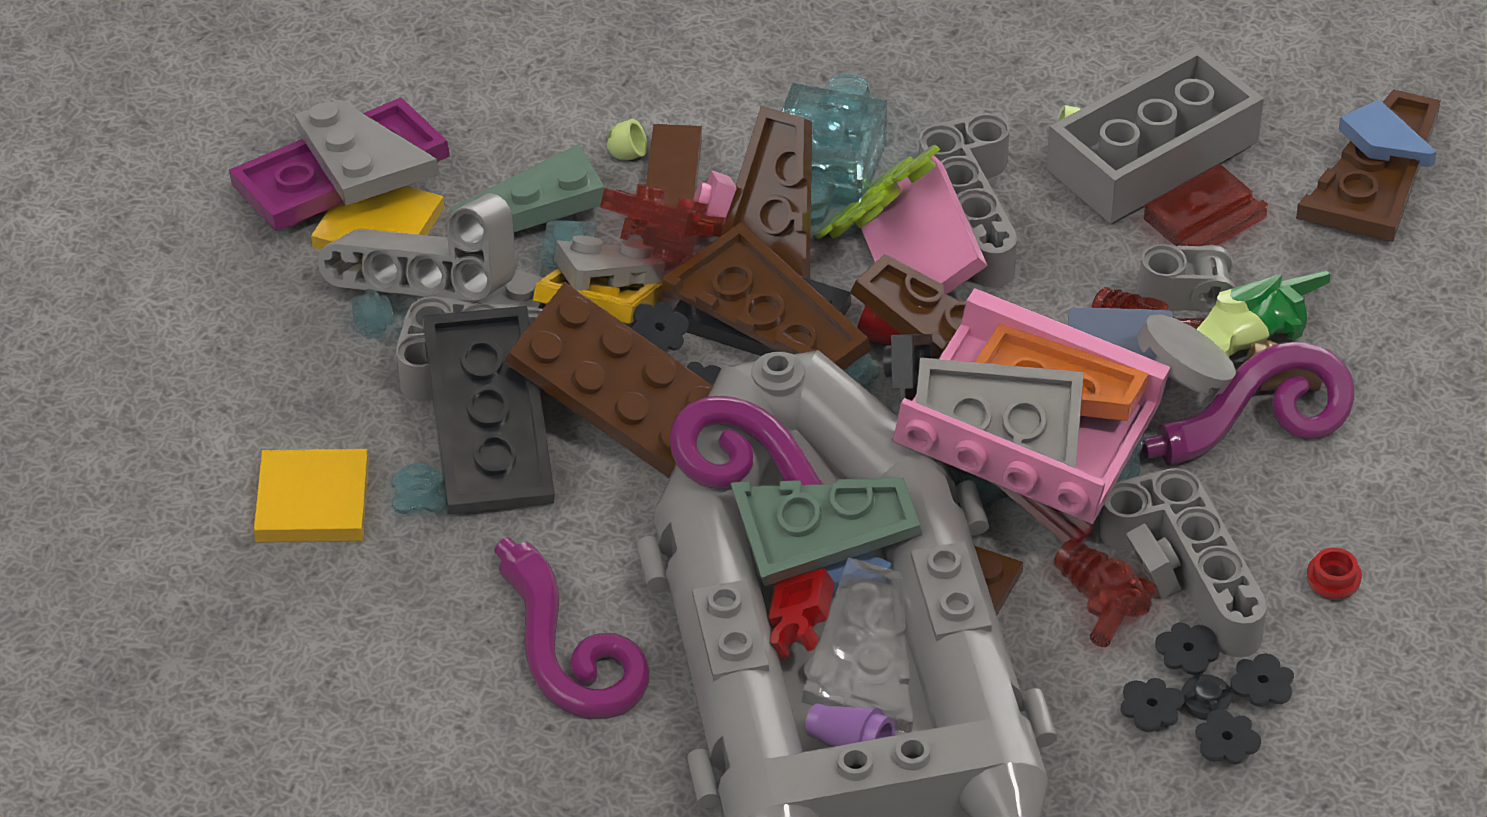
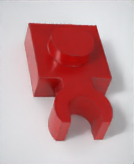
M825 568L775 583L768 620L774 628L770 635V642L781 659L788 658L789 649L797 640L801 641L807 652L814 650L818 643V635L814 631L813 626L828 621L834 582Z

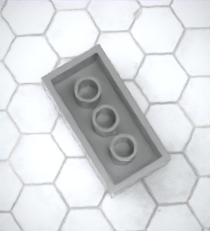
M1198 46L1050 125L1046 169L1111 224L1257 143L1259 140L1264 98Z

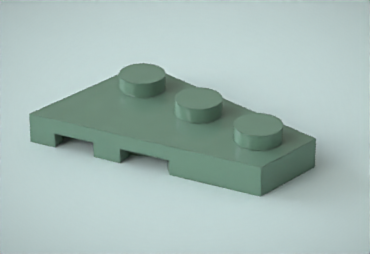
M577 144L451 207V212H454L482 194L492 193L500 196L510 207L513 219V232L608 204L604 185L581 145ZM477 218L478 223H479L480 226L483 228L481 222H480L479 219Z
M904 477L837 479L834 484L802 485L800 480L780 481V486L753 487L750 482H731L764 586L922 534Z

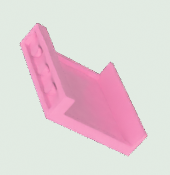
M974 288L966 301L961 325L939 359L975 362L998 324H1002L1147 372L1149 374L1145 392L1128 421L1080 416L1076 468L916 403V396L912 401L906 398L902 400L893 441L1093 524L1160 405L1170 367Z

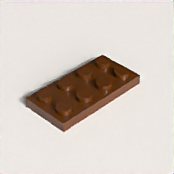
M564 282L513 346L504 361L508 366L668 478H670L676 465L670 446L672 423L676 415L688 404L708 397L713 385L566 282Z

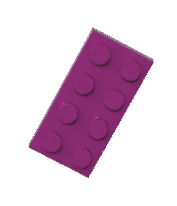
M402 97L363 113L435 157L437 162L450 157L448 141ZM303 139L229 169L232 186L275 231L295 226L306 218L343 203L335 187Z

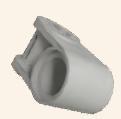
M1152 245L1142 253L1135 293L1136 298L1140 304L1151 310H1200L1202 312H1211L1220 292L1236 288L1232 280L1229 279V272L1232 268L1231 255L1226 249L1216 245ZM1212 259L1215 261V266L1213 268H1211L1210 261ZM1210 289L1212 291L1211 299L1208 297L1207 294L1210 291Z

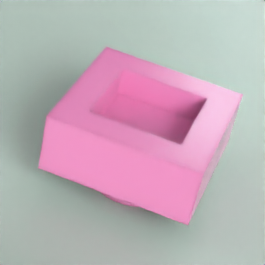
M711 170L707 183H699L693 198L692 210L696 211L695 217L701 228L718 234L721 233L737 189L730 176Z

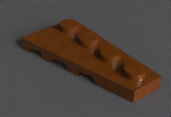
M1393 89L1383 103L1427 143L1429 142L1439 114L1441 100ZM1350 141L1342 150L1341 159L1332 169L1328 168L1318 179L1317 188L1311 195L1306 194L1298 203L1296 219L1393 242L1420 168L1419 162L1415 159L1390 156L1389 161L1372 159Z

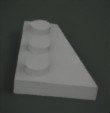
M342 100L331 103H319L309 110L294 114L298 132L345 205L439 175L437 159Z
M920 358L916 403L1076 468L1084 372Z

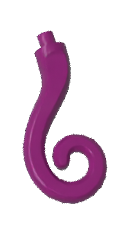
M1286 342L1270 346L1256 353L1236 370L1234 378L1223 394H1217L1202 412L1188 418L1160 424L1157 436L1142 438L1141 448L1143 455L1146 459L1162 456L1167 465L1186 462L1203 455L1223 440L1260 385L1271 376L1292 369L1310 371L1323 381L1327 389V405L1320 414L1314 417L1302 415L1297 409L1296 403L1298 398L1308 391L1309 383L1305 378L1296 376L1288 378L1278 385L1273 398L1274 416L1280 426L1292 436L1303 439L1325 437L1340 428L1351 413L1354 402L1352 375L1343 361L1330 350L1303 342Z
M729 396L704 397L688 404L676 415L672 423L670 432L672 457L678 468L688 478L701 486L714 489L729 488L732 486L731 482H741L753 467V450L750 442L740 433L728 429L721 433L718 442L720 448L728 454L729 461L724 464H714L706 460L698 451L697 439L699 433L711 425L731 426L744 431L756 439L769 453L783 481L800 480L802 485L823 484L790 432L774 416L749 401Z
M509 537L500 540L494 549V553L502 560L499 572L525 602L524 642L526 658L531 675L542 693L564 711L588 719L612 718L623 715L634 708L642 699L648 687L650 676L649 666L641 648L629 638L617 633H598L588 636L579 642L570 659L572 672L579 681L586 685L594 683L598 674L596 661L603 658L617 660L623 666L624 674L620 681L604 689L587 688L573 681L562 670L555 654L559 589L550 564L529 542L517 545Z

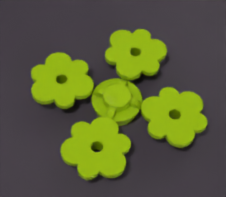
M932 145L913 159L911 156H908L900 163L895 164L869 185L860 203L857 201L849 204L827 220L814 233L816 238L820 239L828 233L834 239L849 229L854 223L859 228L866 225L901 193L897 184L898 181L900 182L908 177L911 183H914L934 168L936 164L931 157L940 150L939 147Z

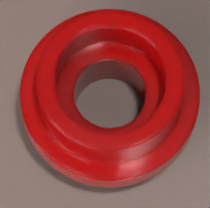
M1331 547L1321 550L1309 562L1306 579L1311 589L1317 594L1326 598L1342 599L1353 595L1359 589L1362 571L1352 553L1342 548Z

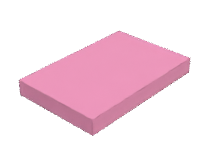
M932 156L931 159L936 164L934 168L914 183H911L908 177L900 182L898 181L897 184L901 193L884 207L880 214L862 226L861 229L875 262L886 254L943 284L944 293L948 294L988 265L943 163L935 156Z

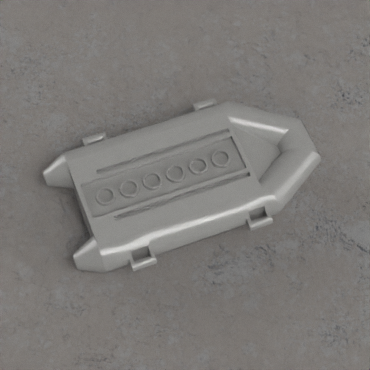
M819 350L799 354L771 352L761 356L756 361L729 365L722 368L708 397L729 396L743 399L756 404L774 416L793 436L823 484H834L837 479L904 477L922 534L868 552L892 563L889 579L877 582L876 579L847 585L845 591L832 593L828 621L813 626L814 631L818 635V643L815 649L807 652L801 641L797 640L791 645L788 658L781 659L770 642V635L774 628L768 620L775 583L767 586L763 584L732 486L726 489L701 486L688 478L678 468L677 464L675 465L654 512L653 519L658 538L653 536L643 537L637 542V547L647 588L651 591L671 590L709 750L696 749L687 755L698 806L701 808L723 806L725 817H1041L1049 780L1039 748L1052 745L1057 740V735L1043 691L1038 688H1032L1021 694L971 537L982 534L989 528L976 484L968 480L955 486L949 464L894 442L893 437L898 416ZM711 425L699 433L697 439L698 451L706 460L714 464H724L729 461L728 454L719 446L718 440L721 433L727 429L740 433L750 442L753 450V467L741 482H750L752 487L780 486V481H783L778 468L765 448L749 434L726 425ZM662 554L670 558L667 572L665 571ZM816 703L826 706L880 708L884 716L891 717L894 720L895 736L832 747L820 739L807 735L806 719L810 709ZM1025 711L1028 719L1021 715L1020 712ZM713 767L724 773L720 779L719 788H717Z

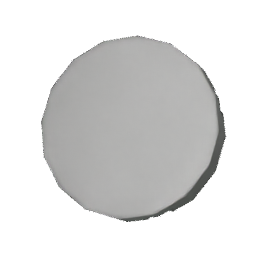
M1161 314L1150 315L1136 335L1142 352L1146 353L1148 348H1150L1157 355L1155 361L1170 367L1168 377L1195 392L1208 393L1213 388L1215 394H1223L1236 374L1232 361L1219 346L1194 327L1176 318Z

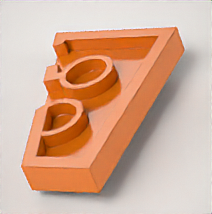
M998 324L975 363L1084 372L1080 416L1128 421L1145 392L1149 374L1002 324Z

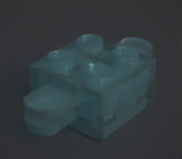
M841 74L831 77L825 89L792 83L781 110L782 112L812 121L811 226L823 223L832 203L848 206L853 202H861V198L866 193L865 191L872 183L886 146L888 100L870 97L868 83L861 77L852 74Z

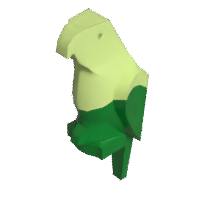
M1325 270L1282 281V274L1222 291L1217 296L1215 306L1196 330L1210 338L1228 357L1237 351L1250 348L1253 342L1262 344L1274 335H1287L1291 340L1302 337L1307 324L1305 299L1302 295L1330 283V273Z

